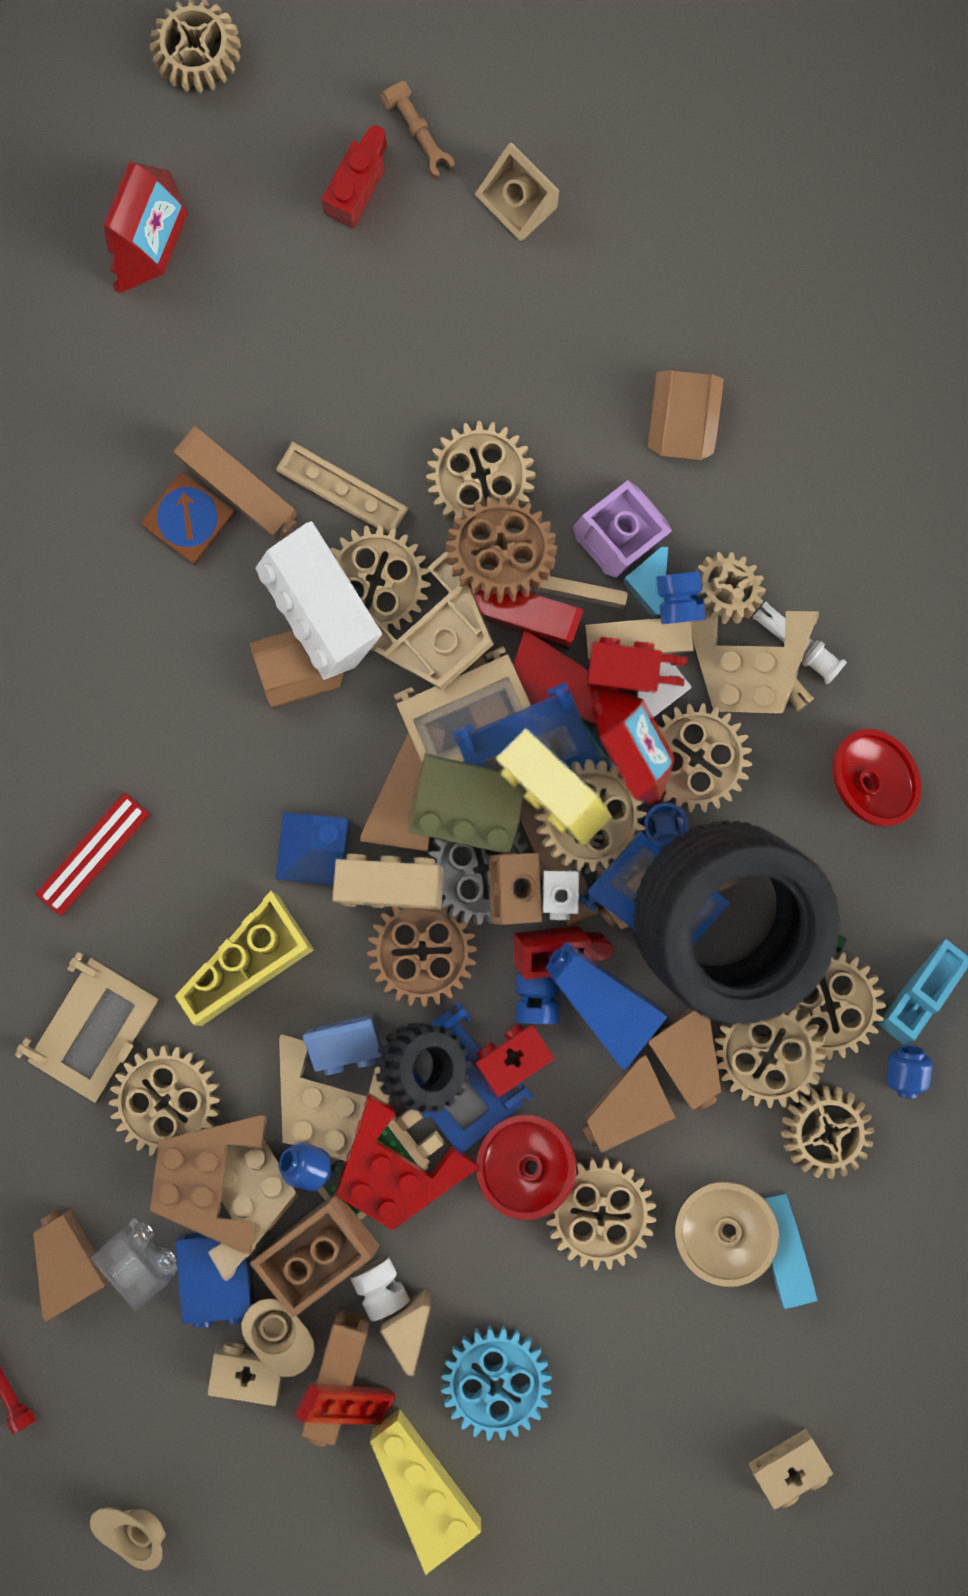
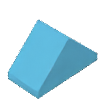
M668 547L659 548L625 577L623 581L626 588L653 619L661 618L659 606L664 602V598L658 596L656 577L666 575Z

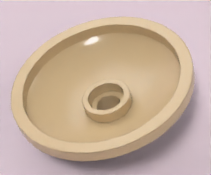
M726 1181L705 1185L696 1190L685 1201L677 1217L675 1238L683 1261L694 1274L714 1285L735 1287L754 1281L768 1269L777 1252L779 1229L771 1207L760 1194L745 1185ZM727 1224L733 1225L736 1229V1234L732 1236L726 1234L724 1226Z

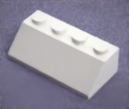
M312 521L304 524L268 549L255 569L261 582L268 588L277 608L284 614L293 629L295 637L301 642L310 657L312 665L319 671L324 680L356 668L382 635V632Z

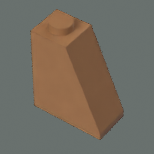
M688 1009L659 1028L647 1043L692 1110L697 1107L700 1110H704L717 1101L716 1095L721 1092L710 1020L706 1016H701L697 1011Z
M644 1052L634 1058L626 1070L621 1073L585 1116L588 1126L582 1128L591 1147L598 1145L601 1153L675 1118Z
M57 1209L39 1220L42 1226L33 1233L41 1311L45 1322L100 1290L112 1279L71 1209L62 1214Z

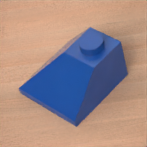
M283 812L276 879L334 885L336 859L346 860L350 819Z

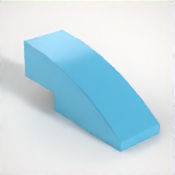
M947 939L943 940L888 1007L883 1015L884 1021H879L877 1024L903 1045L915 1041L932 1014L940 1010L968 968V956Z
M781 1193L765 1197L764 1199L776 1217L779 1229L777 1252L769 1266L772 1270L779 1302L784 1309L816 1302L818 1300L787 1194Z

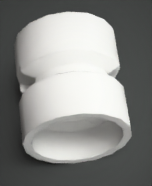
M389 1256L378 1258L362 1266L349 1276L357 1295H364L365 1297L362 1305L370 1321L385 1318L400 1310L410 1301L402 1282H395L394 1280L397 1272Z

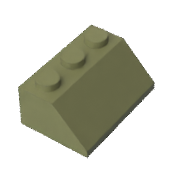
M425 753L408 814L409 832L510 854L519 824L524 788L520 784L514 788L500 774L502 770Z

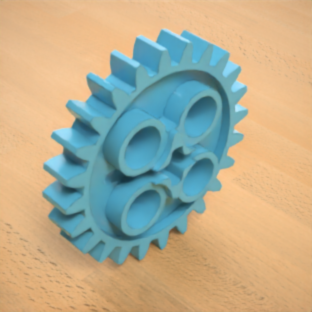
M488 1325L487 1335L482 1336L481 1332L476 1328L474 1329L475 1339L473 1341L465 1335L462 1336L463 1349L453 1345L452 1352L456 1359L446 1357L445 1365L451 1370L442 1371L441 1378L449 1383L441 1386V1393L451 1395L445 1399L444 1405L445 1407L455 1406L451 1412V1418L457 1419L462 1416L461 1429L464 1430L472 1424L474 1426L473 1436L475 1437L482 1429L486 1430V1437L489 1441L492 1438L493 1432H498L501 1440L504 1441L506 1430H511L512 1434L518 1437V1426L522 1425L527 1430H530L529 1418L541 1419V1414L537 1407H548V1401L541 1396L549 1395L552 1392L551 1386L544 1384V1382L552 1379L551 1372L541 1371L548 1366L547 1358L537 1359L541 1354V1347L537 1346L530 1349L529 1347L532 1342L530 1336L526 1337L523 1341L519 1340V1329H516L511 1336H508L505 1325H502L499 1334H494L492 1326ZM489 1352H498L503 1359L499 1364L490 1365L484 1360V1357ZM477 1363L485 1373L473 1368L472 1364ZM518 1373H524L530 1378L528 1383L523 1386L513 1384L511 1379ZM490 1378L494 1381H497L499 1378H502L503 1387H501L498 1384H496L494 1387H491ZM469 1379H476L482 1386L478 1391L469 1392L463 1387V1384ZM508 1392L520 1397L521 1401L516 1402L513 1400ZM501 1400L507 1403L508 1408L505 1412L496 1413L492 1411L490 1406L493 1402Z

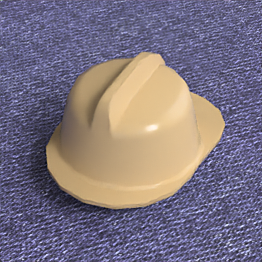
M275 1299L260 1300L250 1306L242 1320V1335L265 1367L273 1374L283 1377L296 1376L305 1371L314 1355V1341L309 1330L296 1315L292 1318L279 1300Z
M102 1508L92 1514L90 1528L94 1536L101 1543L122 1556L136 1568L153 1570L160 1565L163 1558L161 1543L166 1533L161 1522L154 1514L144 1509H132L123 1512L113 1508Z

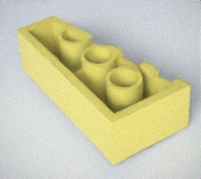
M270 891L263 898V902L243 920L242 925L229 939L223 942L213 957L207 963H204L175 997L192 1024L203 1026L314 951L279 895Z
M399 1408L380 1425L372 1429L370 1443L426 1575L481 1533V1517Z

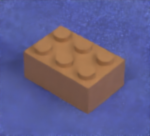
M334 1193L262 1248L250 1264L293 1318L371 1260L380 1245L347 1202L337 1197L336 1193Z

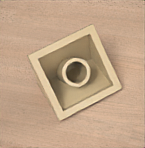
M509 143L474 195L522 241L557 208L559 190L513 143Z
M426 1289L410 1298V1301L400 1310L383 1318L381 1333L405 1373L412 1376L414 1375L430 1309L432 1291Z

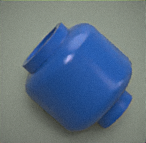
M912 1045L900 1046L897 1051L892 1052L888 1057L886 1082L891 1089L897 1091L898 1096L908 1099L916 1098L918 1094L930 1089L933 1061L931 1057L925 1054L923 1048Z
M297 1142L283 1152L279 1162V1171L288 1186L314 1192L330 1179L332 1166L329 1154L323 1148Z

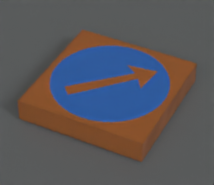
M180 471L140 524L192 564L196 565L236 512L184 472Z

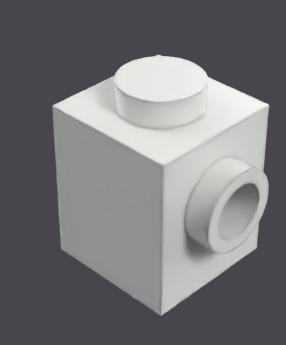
M544 871L543 913H550L549 919L570 920V913L578 914L579 872Z

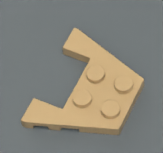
M446 551L427 568L446 588L449 594L398 640L373 616L372 618L382 632V635L370 649L441 690L445 689L494 645L474 596L471 594L469 584L461 587L460 578L462 575L452 576V567L454 565L447 564V555L449 553Z
M705 610V620L691 621L693 643L713 709L717 706L719 707V712L780 714L784 712L798 674V668L809 645L812 630L817 623L818 611H786L784 647L718 646V615L712 620L709 618L711 611Z
M281 1034L279 1048L283 1143L294 1145L297 1142L307 1143L323 1148L330 1157L346 1161L367 1096L304 1078L303 1072L309 1055L304 1040ZM376 1067L369 1093L388 1104L390 1095H385L381 1091L380 1087L384 1083L377 1081L376 1074L380 1073V1067Z
M265 1139L263 1148L228 1146L221 1199L233 1220L255 1222L252 1244L253 1252L256 1248L255 1245L267 1230L273 1228L299 1196L294 1187L288 1186L284 1182L279 1171V1162ZM223 1243L208 1252L225 1281L234 1275L238 1265L245 1257L248 1258L250 1255Z

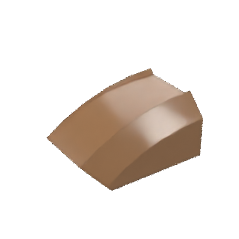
M673 370L657 372L653 386L648 448L660 456L702 460L714 454L724 379L714 374Z
M293 630L250 643L251 652L272 709H277L341 686L344 672L324 680L319 671L312 665L308 653L301 642L295 637Z

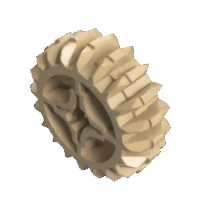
M189 0L186 7H183L177 1V10L172 12L170 9L165 8L164 14L167 19L156 18L158 29L151 30V38L154 42L150 43V50L154 54V65L160 68L159 72L164 79L170 78L169 81L172 86L177 87L182 83L183 90L187 93L192 85H195L197 92L200 94L203 90V85L206 84L214 91V81L218 79L225 84L227 78L224 72L234 74L235 66L232 62H239L240 54L237 50L240 49L241 42L237 37V27L231 24V17L227 12L221 14V9L217 4L209 9L206 0H202L199 6L195 5L194 0ZM177 34H179L181 38L180 43L175 47L176 51L170 55L171 44ZM221 37L220 49L213 58L210 50L216 45L215 41Z
M822 1085L820 1096L812 1088L809 1100H806L800 1094L799 1103L801 1106L797 1109L794 1105L789 1104L787 1107L794 1114L793 1119L790 1117L782 1118V1122L791 1126V1129L782 1130L781 1136L787 1139L792 1138V1140L783 1145L786 1151H794L790 1157L793 1163L802 1160L800 1165L802 1171L807 1172L813 1166L812 1174L817 1178L822 1175L824 1168L826 1177L829 1179L834 1178L835 1168H837L840 1175L846 1176L847 1169L845 1165L849 1164L853 1169H858L859 1165L854 1159L859 1156L866 1160L868 1155L861 1149L863 1146H873V1142L865 1138V1135L874 1133V1128L863 1125L872 1119L871 1114L861 1113L865 1107L862 1101L853 1104L855 1099L853 1093L848 1092L842 1098L843 1090L837 1086L830 1095L829 1087ZM835 1105L842 1107L849 1114L850 1118L832 1120L829 1114L825 1112L823 1106ZM814 1111V1125L811 1129L805 1131V1135L802 1136L804 1121ZM824 1121L831 1128H834V1130L830 1131L831 1143L821 1135L825 1132ZM853 1128L852 1139L847 1148L842 1152L841 1140ZM810 1144L813 1146L825 1145L826 1149L830 1152L831 1158L812 1156L807 1152L805 1146Z

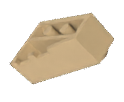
M347 854L346 860L336 859L333 901L346 907L369 905L373 908H384L386 906L400 907L402 909L441 910L444 868L435 865V859L414 858V864L401 863V858L395 856H380V862L367 861L366 855Z

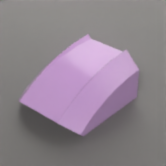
M629 480L584 513L573 526L577 543L583 546L601 567L604 574L615 578L672 532L665 517L641 489Z

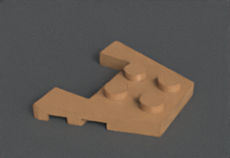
M259 1115L160 1140L150 1211L238 1251L251 1254L255 1222L219 1218L228 1146L263 1148L267 1117Z

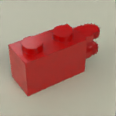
M381 125L369 126L367 133L364 134L360 143L351 142L321 198L324 214L353 229L385 171L383 155L387 147V140L385 139L386 132L384 128H381Z
M600 637L599 643L593 642L591 644L586 685H600L608 688L656 693L658 684L684 687L685 679L680 676H662L659 673L661 663L671 664L672 666L687 665V657L662 654V650H654L655 644L649 642L634 641V647L620 645L621 639Z
M579 926L514 933V965L525 980L551 977L545 968L549 964L551 955L557 949H561L566 941L596 962L605 961V959L611 957L614 949L613 945L600 932L584 933Z

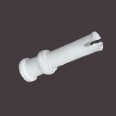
M765 602L752 618L785 643L786 618L772 608L768 602ZM809 639L810 642L806 653H804L801 660L802 665L813 668L824 677V683L828 685L847 662L844 659H837L824 648L825 644L822 641L819 642L817 640L814 642L812 639Z

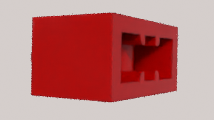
M518 1023L504 1033L506 1037L504 1041L496 1046L493 1042H490L476 1052L478 1058L472 1064L494 1097H501L555 1059L532 1024L523 1027L521 1023ZM507 1050L518 1053V1056L514 1058L516 1065L504 1063V1060L508 1057Z

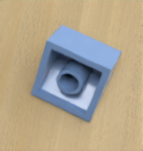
M375 1014L309 1028L303 1034L315 1072L324 1070L325 1075L345 1071L344 1065L357 1062L358 1068L374 1065L377 1057L382 1056V1053L378 1052L382 1043Z

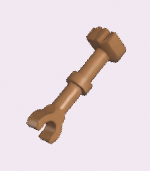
M405 80L400 81L384 90L380 100L387 111L398 106L409 124L408 131L411 136L417 137L430 161L429 170L431 176L437 180L440 178V173L436 165L444 162L452 171L455 166L454 160L451 155L442 152L437 147L427 130L429 125L426 120L419 117L408 99L412 92Z

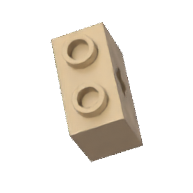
M227 1342L224 1346L219 1345L213 1357L207 1395L276 1406L280 1394L282 1376L273 1374L265 1367L253 1350L244 1349L245 1346L242 1344ZM244 1366L250 1367L251 1377H245Z
M807 1428L748 1463L774 1510L779 1507L786 1508L793 1505L799 1499V1495L809 1489L816 1490L821 1488L828 1482V1478L834 1475ZM792 1467L797 1471L794 1476H791L788 1472Z

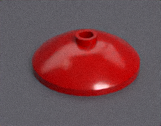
M876 729L858 730L840 742L833 757L832 772L835 787L846 807L862 821L877 827H893L908 820L919 805L922 789L917 765L909 751L896 738Z
M518 1115L498 1123L484 1138L477 1155L476 1164H478V1168L476 1169V1174L484 1197L497 1211L514 1219L533 1220L553 1213L568 1198L575 1182L576 1158L569 1139L557 1125L538 1116ZM532 1161L537 1164V1171L534 1174H531L528 1169Z

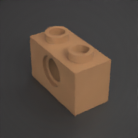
M539 854L489 855L492 924L542 922V914L544 913L543 894L540 893V880L543 878L544 869L542 861L539 860ZM518 879L521 880L524 886L520 897H517L513 892V885Z

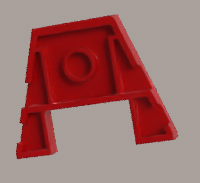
M369 1093L364 1103L365 1107L361 1119L358 1121L355 1130L356 1134L351 1150L348 1151L336 1188V1195L390 1230H394L476 1171L478 1164H476L474 1159L451 1146L433 1172L429 1173L377 1140L396 1112L393 1107Z

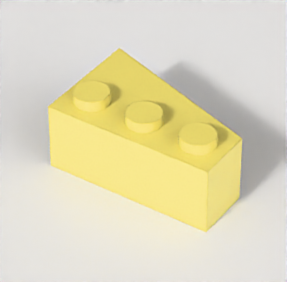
M527 729L496 758L504 768L500 774L514 788L520 784L527 791L523 796L537 810L543 807L551 815L547 819L561 833L567 830L582 846L612 818V815L600 798Z

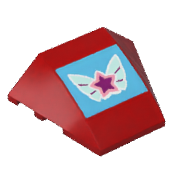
M129 161L103 225L107 251L114 254L110 270L112 273L117 274V279L113 284L115 292L122 293L164 274L188 215L170 171Z
M600 685L591 687V692L596 698L594 707L599 714L596 718L600 737L633 798L642 802L646 800L648 804L652 803L653 805L661 803L675 757L644 699Z

